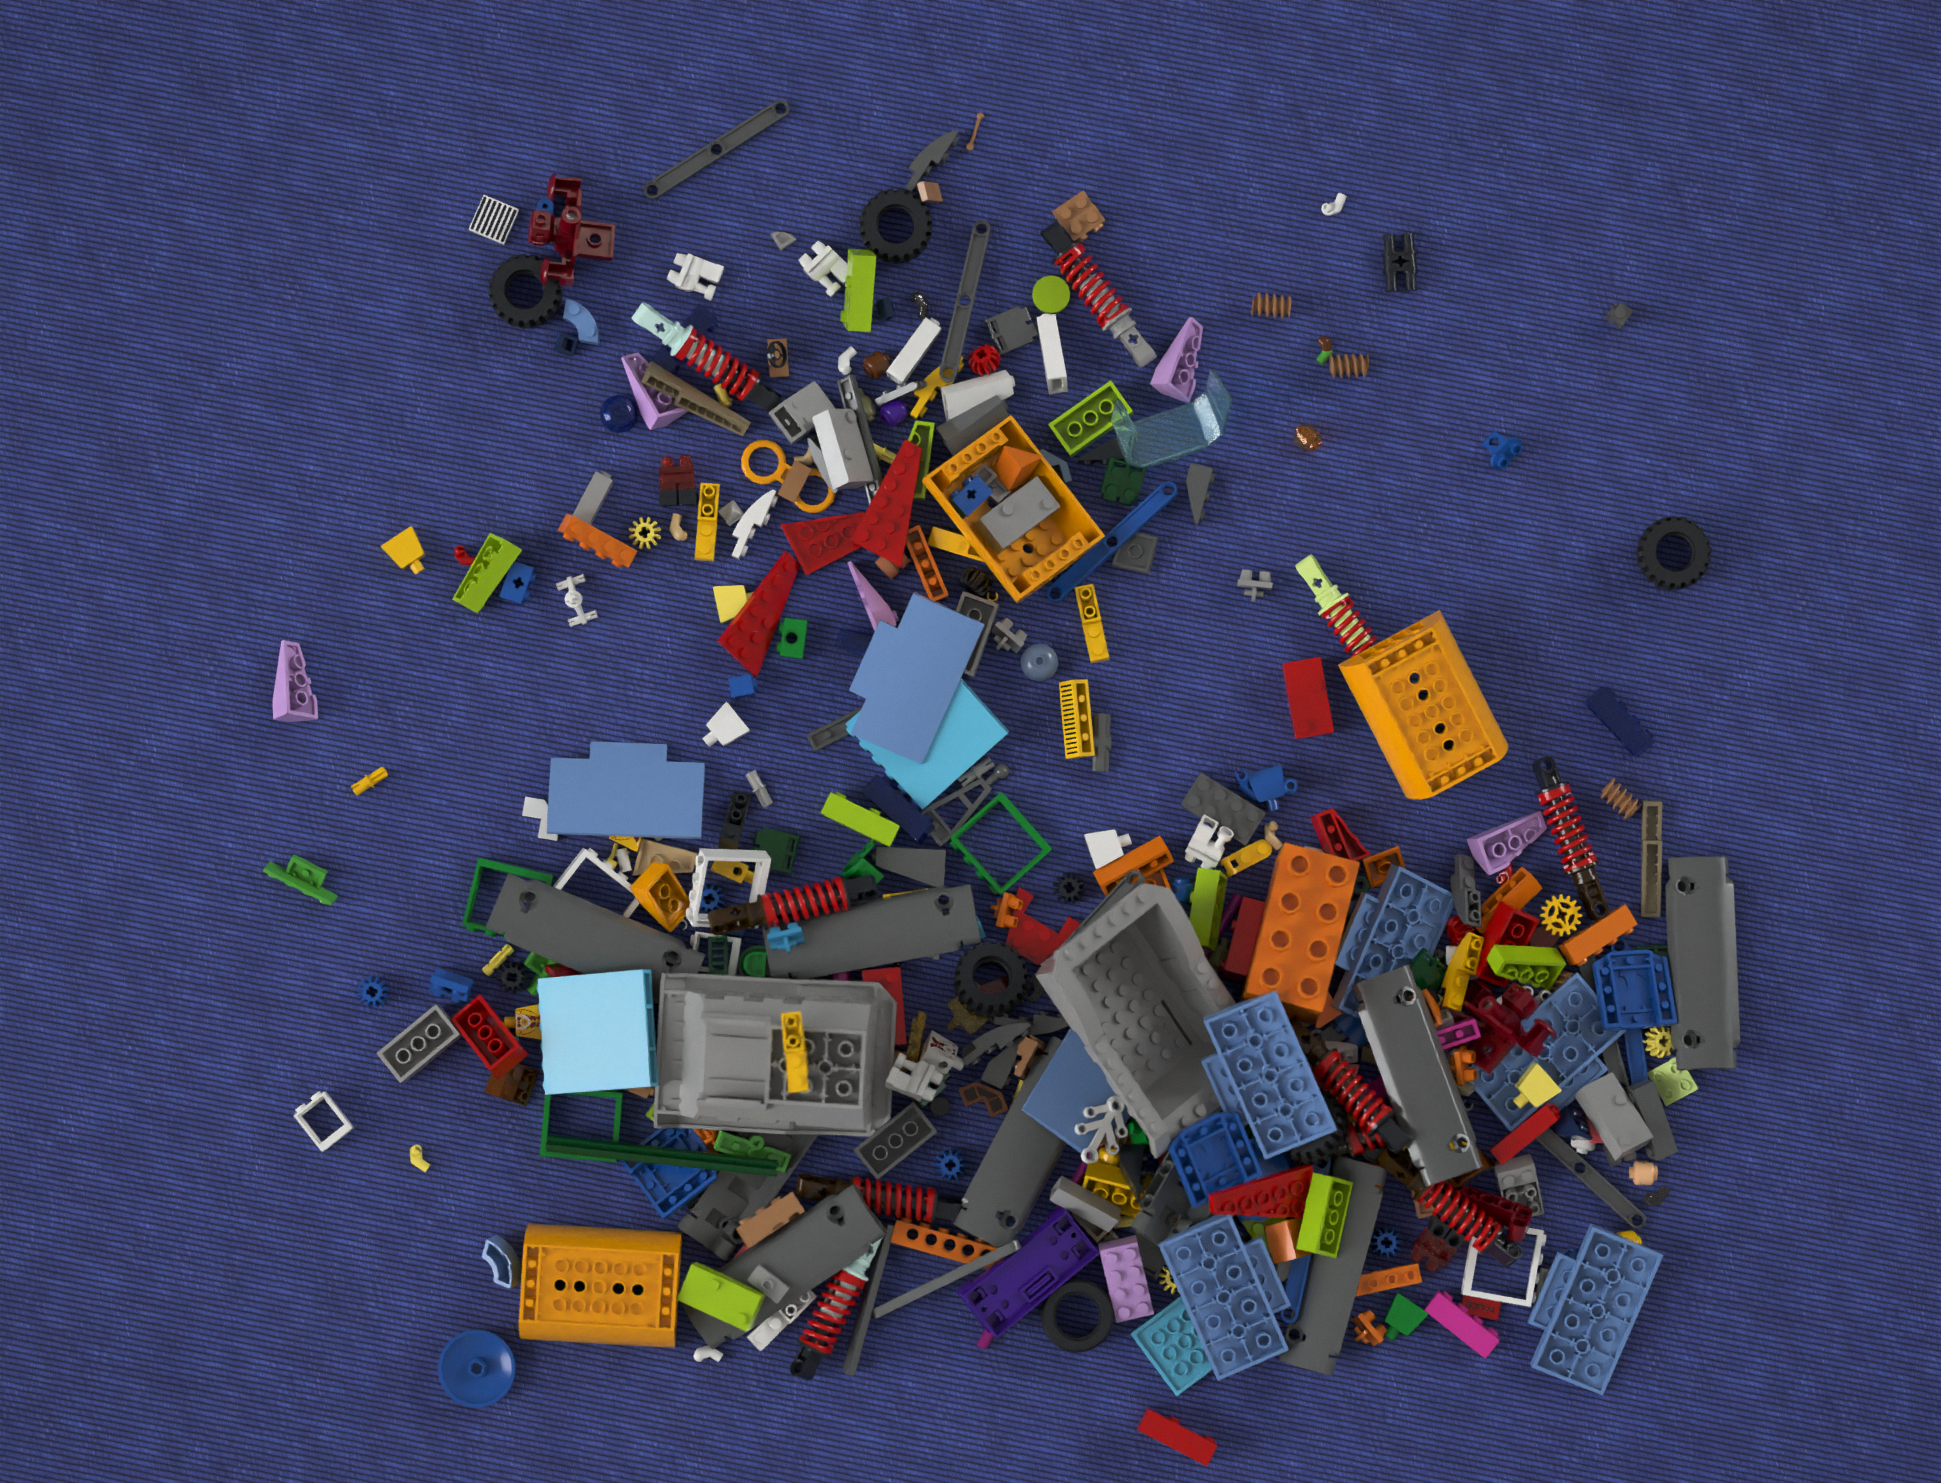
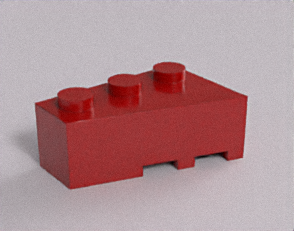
M1333 808L1310 817L1324 853L1353 861H1358L1372 855L1348 829L1346 823Z

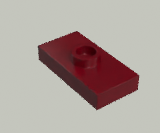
M560 963L545 965V972L552 977L584 975V973Z

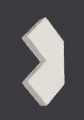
M525 797L522 816L541 819L538 838L557 841L558 834H547L548 804L546 801Z

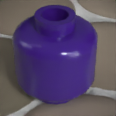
M903 400L889 401L881 407V414L879 416L886 426L896 427L908 418V406Z

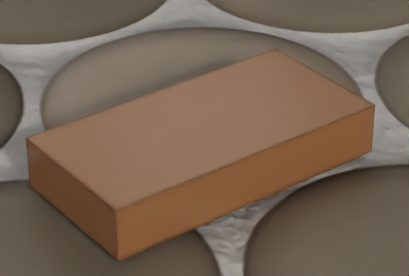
M925 181L917 183L922 202H943L938 183Z
M795 460L777 495L795 504L812 469Z

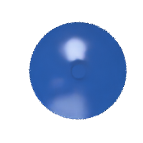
M480 1329L468 1330L452 1338L442 1350L438 1361V1376L444 1391L451 1399L467 1407H485L499 1401L511 1388L516 1373L515 1358L509 1345L495 1333Z

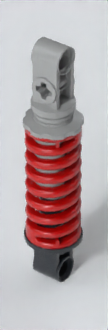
M1057 221L1041 231V236L1057 255L1052 260V264L1060 266L1061 274H1068L1066 277L1067 282H1074L1072 288L1074 291L1080 290L1078 294L1080 299L1086 298L1084 305L1092 307L1090 310L1092 315H1098L1096 320L1102 327L1103 332L1110 329L1114 339H1120L1140 368L1157 357L1154 350L1134 327L1137 323L1129 316L1132 311L1131 307L1129 308L1127 304H1119L1122 301V297L1118 296L1115 298L1113 296L1116 293V289L1112 288L1109 290L1107 288L1110 281L1105 280L1103 282L1101 280L1104 276L1102 271L1098 274H1093L1098 265L1094 263L1090 267L1087 266V263L1092 260L1090 255L1083 259L1081 258L1083 257L1082 254L1086 251L1081 240L1072 243ZM1130 337H1131L1132 339H1133V338H1136V339H1137L1136 342H1135L1136 344H1134L1133 342H1132V343H1129Z

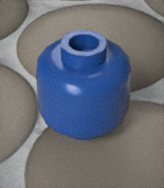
M1177 877L1175 881L1170 883L1171 890L1180 905L1187 906V903L1190 902L1191 892H1194L1195 885L1189 878Z

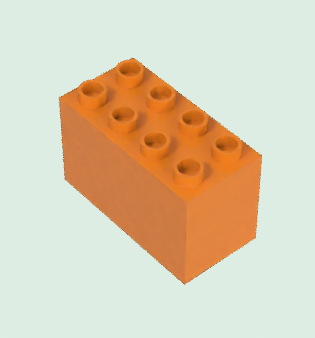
M1284 842L1275 859L1265 898L1266 903L1239 1003L1276 990L1288 1018L1295 1015L1301 1022L1312 1025L1315 1023L1323 1011L1360 862Z

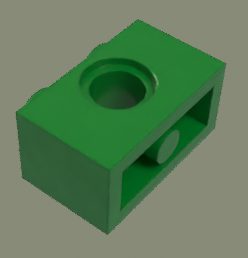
M784 618V622H780L779 633H782V641L777 643V652H780V657L803 660L807 620ZM791 633L797 636V641L793 644L788 643L786 640L787 636Z

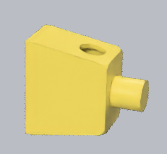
M744 585L713 587L720 623L724 624L733 620L754 592L746 593Z
M1533 1062L1515 1084L1520 1094L1513 1102L1520 1109L1528 1102L1536 1108L1562 1090L1538 1063Z

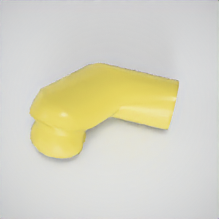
M420 1145L412 1146L410 1148L411 1163L426 1172L430 1164L423 1160L422 1147Z

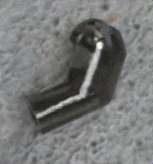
M920 292L912 293L910 300L919 307L917 318H927L928 300Z
M1662 1185L1658 1193H1646L1643 1200L1649 1206L1660 1205L1671 1189Z

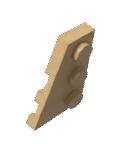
M642 838L632 876L641 875L652 862L668 864L673 873L693 872L698 853Z

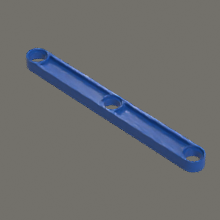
M1171 481L1162 483L1047 589L1048 599L1053 603H1059L1075 590L1074 587H1078L1177 496L1178 488ZM1169 485L1173 486V494L1165 495L1164 488ZM1111 537L1117 539V545L1114 547L1107 545V541ZM1054 589L1061 591V595L1057 599L1051 598L1050 595Z
M1617 937L1618 940L1624 943L1622 951H1629L1628 942L1622 937ZM1614 944L1610 945L1611 952L1616 951L1614 949ZM1630 1029L1623 1033L1631 1085L1648 1079L1641 1029Z
M1331 1160L1327 1161L1325 1168H1319L1317 1164L1313 1163V1173L1328 1176ZM1311 1254L1291 1261L1285 1293L1291 1305L1288 1308L1292 1309L1295 1315L1293 1319L1288 1320L1284 1317L1286 1309L1281 1310L1280 1317L1286 1323L1294 1322L1298 1317Z

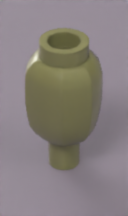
M859 388L863 409L869 423L876 420V409L871 398L864 395L862 388Z
M1222 938L1220 945H1217L1216 952H1211L1208 960L1216 973L1220 972L1222 960L1227 958V946L1230 940Z

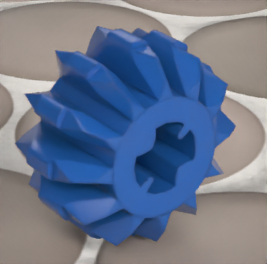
M704 883L705 890L702 892L699 912L704 907V913L708 914L709 909L713 911L715 907L722 909L718 904L725 905L726 902L719 898L726 895L725 893L717 894L722 888L718 887L714 891V883L711 884L710 889H708L707 883ZM709 894H713L712 897L715 898V901L710 902V905L706 904L707 901H704L705 896L708 897Z
M368 976L369 983L362 979L361 982L365 986H357V989L362 990V993H357L356 995L357 997H364L360 1000L361 1004L368 1000L366 1004L368 1008H370L372 1002L374 1008H378L377 1001L384 1005L385 1002L381 998H389V995L384 994V991H389V987H382L386 984V981L383 980L379 983V976H376L374 982L372 976ZM371 987L378 990V993H375V997L368 994Z
M951 1148L949 1149L948 1156L945 1150H942L944 1158L939 1155L936 1156L941 1163H934V1166H941L940 1169L935 1171L936 1174L943 1171L941 1179H944L946 1174H948V1181L952 1180L951 1175L953 1174L955 1179L958 1180L957 1172L962 1175L965 1173L959 1168L967 1167V1164H960V1161L965 1159L964 1156L959 1159L957 1158L960 1151H957L955 1156H953V1149ZM949 1159L954 1160L953 1163H956V1167H953L951 1171L947 1170L948 1167L945 1168V1163H948Z
M1383 1226V1233L1377 1228L1376 1232L1379 1235L1372 1234V1238L1376 1239V1242H1370V1245H1376L1372 1252L1380 1250L1377 1255L1379 1258L1382 1257L1383 1252H1385V1259H1389V1252L1395 1257L1396 1253L1393 1250L1401 1251V1248L1396 1246V1244H1401L1403 1241L1396 1240L1400 1236L1399 1232L1392 1235L1395 1230L1393 1227H1391L1389 1233H1387V1226ZM1385 1237L1391 1241V1244H1388V1248L1381 1244Z

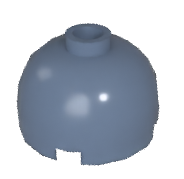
M1041 643L1033 644L1026 648L1021 656V670L1032 681H1046L1053 677L1057 671V654L1048 645Z

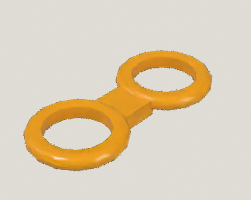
M767 439L757 440L749 444L741 458V467L745 476L752 482L760 485L771 484L775 481L783 484L792 467L786 464V455L783 449L777 443ZM763 447L772 449L779 459L777 470L766 477L754 474L749 467L750 455L754 450ZM811 468L812 471L809 476H817L823 479L818 468ZM828 486L827 498L822 503L809 505L798 496L795 505L802 511L819 513L826 510L833 503L836 494Z

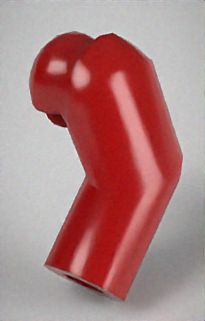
M458 545L454 549V556L461 565H472L476 557L469 556L462 545Z
M1511 862L1496 877V882L1499 885H1503L1514 874Z

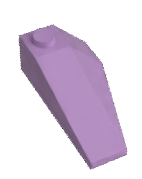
M1193 317L1188 318L1157 365L1150 383L1161 394L1186 403L1190 402L1196 386L1194 371L1195 368H1198L1196 356L1197 351L1201 347L1203 326Z
M639 353L622 356L621 359L641 416L650 430L665 427L688 412L674 405L675 398L641 383L649 363Z
M851 561L847 562L874 632L880 620L897 627L896 622L899 619L896 611H891L888 604Z
M281 641L272 701L274 720L297 722L318 719L316 695L312 694L309 685L312 682L310 677L307 678L304 669L306 663L300 644L296 642Z
M1537 811L1468 838L1467 842L1473 858L1488 875H1491L1506 868L1547 827L1541 811Z

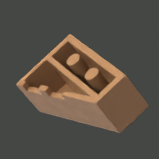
M793 1192L782 1199L780 1196L770 1202L771 1206L768 1208L763 1206L755 1211L756 1216L752 1218L747 1216L739 1222L741 1225L736 1230L748 1248L805 1212Z

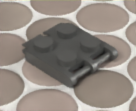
M1017 306L984 320L992 335L991 340H994L1000 356L1034 342L1033 338L1038 336L1034 323L1026 324V322L1032 320L1027 307L1020 309ZM991 322L993 323V326H994V328H995L997 334H995V332H994V330H993V328H992ZM997 338H999V340H1000V342H1001V345H1002V347H1003V350L1001 349V346H1000V344H999Z
M1136 1232L1135 1235L1143 1267L1154 1271L1155 1274L1145 1269L1144 1272L1156 1281L1165 1263L1164 1256L1159 1246Z

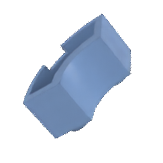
M566 299L563 318L577 328L580 343L599 346V330L590 312L581 304Z
M497 1235L487 1239L482 1258L488 1261L493 1269V1282L509 1289L519 1285L521 1281V1265L512 1246Z

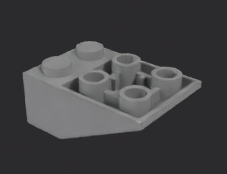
M813 381L771 410L769 416L793 446L815 429L813 416L828 409L836 408L818 384Z
M1526 1154L1511 1158L1503 1165L1499 1161L1494 1162L1496 1165L1494 1173L1500 1197L1529 1207L1533 1211L1532 1217L1544 1214L1535 1164L1531 1155Z

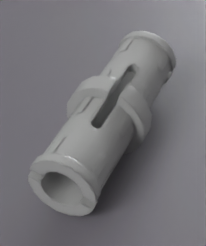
M987 756L977 765H972L970 770L958 778L959 782L963 781L960 784L965 787L976 778L980 779L982 774L995 767L993 762L989 763L992 761L990 757Z

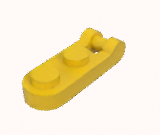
M1261 839L1219 860L1221 865H1224L1227 871L1226 875L1229 878L1267 858L1272 852V845L1266 840ZM1234 859L1238 864V866L1235 868H1233L1230 862Z

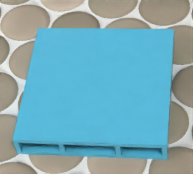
M961 678L922 764L862 738H857L860 740L859 745L865 751L869 750L873 754L872 759L879 766L882 764L886 769V775L891 780L895 779L899 783L898 788L904 794L908 793L911 796L913 805L917 808L921 807L923 810L1007 735L1009 730ZM861 710L845 724L847 732L852 737L855 736L851 732Z
M642 969L538 979V1011L541 1020L539 1029L542 1035L540 1047L543 1052L542 1070L544 1071L543 1088L545 1095L659 1086L651 970Z

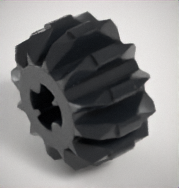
M975 567L965 569L959 579V583L965 588V591L981 598L989 592L992 586L990 578Z
M1064 872V880L1057 876L1056 879L1060 884L1053 883L1054 887L1059 888V890L1053 891V894L1061 893L1057 900L1060 901L1064 896V904L1068 903V898H1071L1072 904H1075L1074 896L1079 900L1082 899L1077 892L1085 893L1084 889H1079V886H1083L1085 883H1077L1081 876L1078 875L1075 880L1072 879L1074 872L1070 873V878H1067V874ZM1067 883H1072L1071 886L1074 887V891L1066 893V889L1063 886H1067Z
M510 961V968L504 963L502 966L505 971L498 969L497 972L503 975L502 977H496V980H503L498 985L500 988L507 985L504 992L508 993L511 987L512 994H516V987L519 991H523L521 983L526 986L528 985V982L523 981V978H529V975L522 974L527 970L526 967L519 970L520 962L514 968L513 961ZM510 973L517 974L516 982L508 980Z

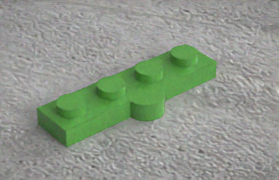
M720 1130L713 1147L715 1150L730 1155L778 1160L777 1170L784 1173L791 1154L764 1145L763 1138L758 1134H752L746 1139Z

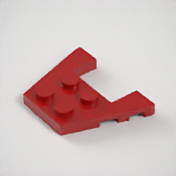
M1019 887L1016 898L1022 900L1023 905L1021 910L1013 909L1012 916L1018 918V924L1016 928H1009L1006 945L1011 946V950L1017 951L1021 956L1039 965L1055 952L1081 923L1068 917L1060 932L1056 933L1024 914L1034 895Z

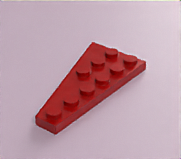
M906 439L851 538V542L901 568L923 450Z
M865 512L780 524L806 576L862 548L851 542V538Z
M788 552L782 554L717 640L754 677L758 676L800 567V563Z
M1305 1164L1208 1194L1210 1212L1215 1215L1238 1214L1244 1216L1258 1215L1260 1217H1295L1303 1219L1305 1203L1313 1175V1166Z

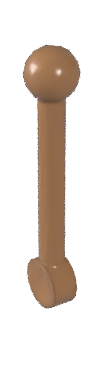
M981 112L977 113V121L970 143L966 145L969 151L974 149V139L980 121L984 118V114Z

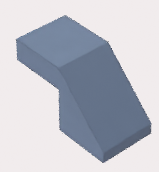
M1044 449L1039 450L1052 468L1059 466L1063 482L1065 484L1071 483L1072 479L1067 462Z

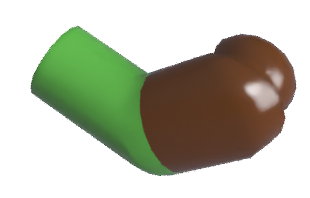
M1320 336L1318 344L1321 346L1322 352L1316 361L1324 365L1329 355L1332 354L1333 349L1330 338Z

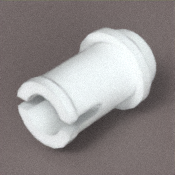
M627 848L618 849L615 854L621 873L632 870L628 855L630 851H627Z

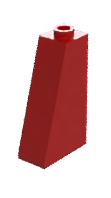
M1548 1101L1513 1131L1508 1132L1495 1142L1490 1151L1501 1165L1505 1164L1559 1120L1561 1116L1555 1104L1551 1105Z

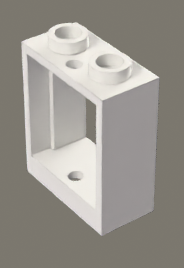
M697 931L695 935H691L690 946H693V950L696 951L699 950L700 937L733 942L728 971L700 966L699 971L736 976L742 942L741 938Z
M318 1091L311 1097L312 1101L309 1104L305 1105L303 1103L295 1110L297 1113L294 1117L321 1152H325L354 1129V1126L327 1092L321 1093ZM325 1099L344 1125L322 1142L303 1118V1115Z

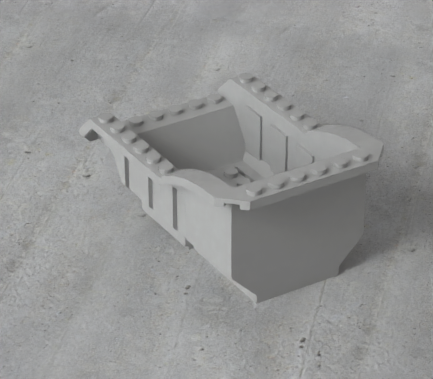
M1146 883L1141 884L1057 949L1051 957L1040 964L1041 968L1035 976L1073 1031L1077 1032L1085 1044V1050L1094 1063H1098L1106 1075V1081L1116 1095L1121 1097L1128 1108L1127 1112L1129 1115L1135 1118L1149 1138L1151 1153L1155 1158H1158L1168 1150V1145L1181 1129L1207 1117L1221 1106L1201 1062L1202 1058L1217 1053L1205 1026L1204 1017L1233 1006L1236 1003L1205 958L1204 951L1193 926L1171 889Z
M662 973L657 1040L659 1086H655L654 1128H692L772 1134L870 1137L891 1119L893 1090L885 1087V1083L894 1066L897 1002L879 982L799 980L700 973ZM801 1011L807 1052L809 1091L789 1093L781 1013ZM709 1096L755 1098V1099H763V1102H761L762 1100L733 1099V1098H717V1097H709Z

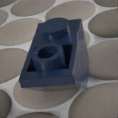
M1564 1106L1559 1113L1561 1117L1552 1125L1557 1135L1569 1140H1591L1593 1137L1589 1132L1590 1128L1584 1123L1580 1111L1576 1108L1572 1109Z

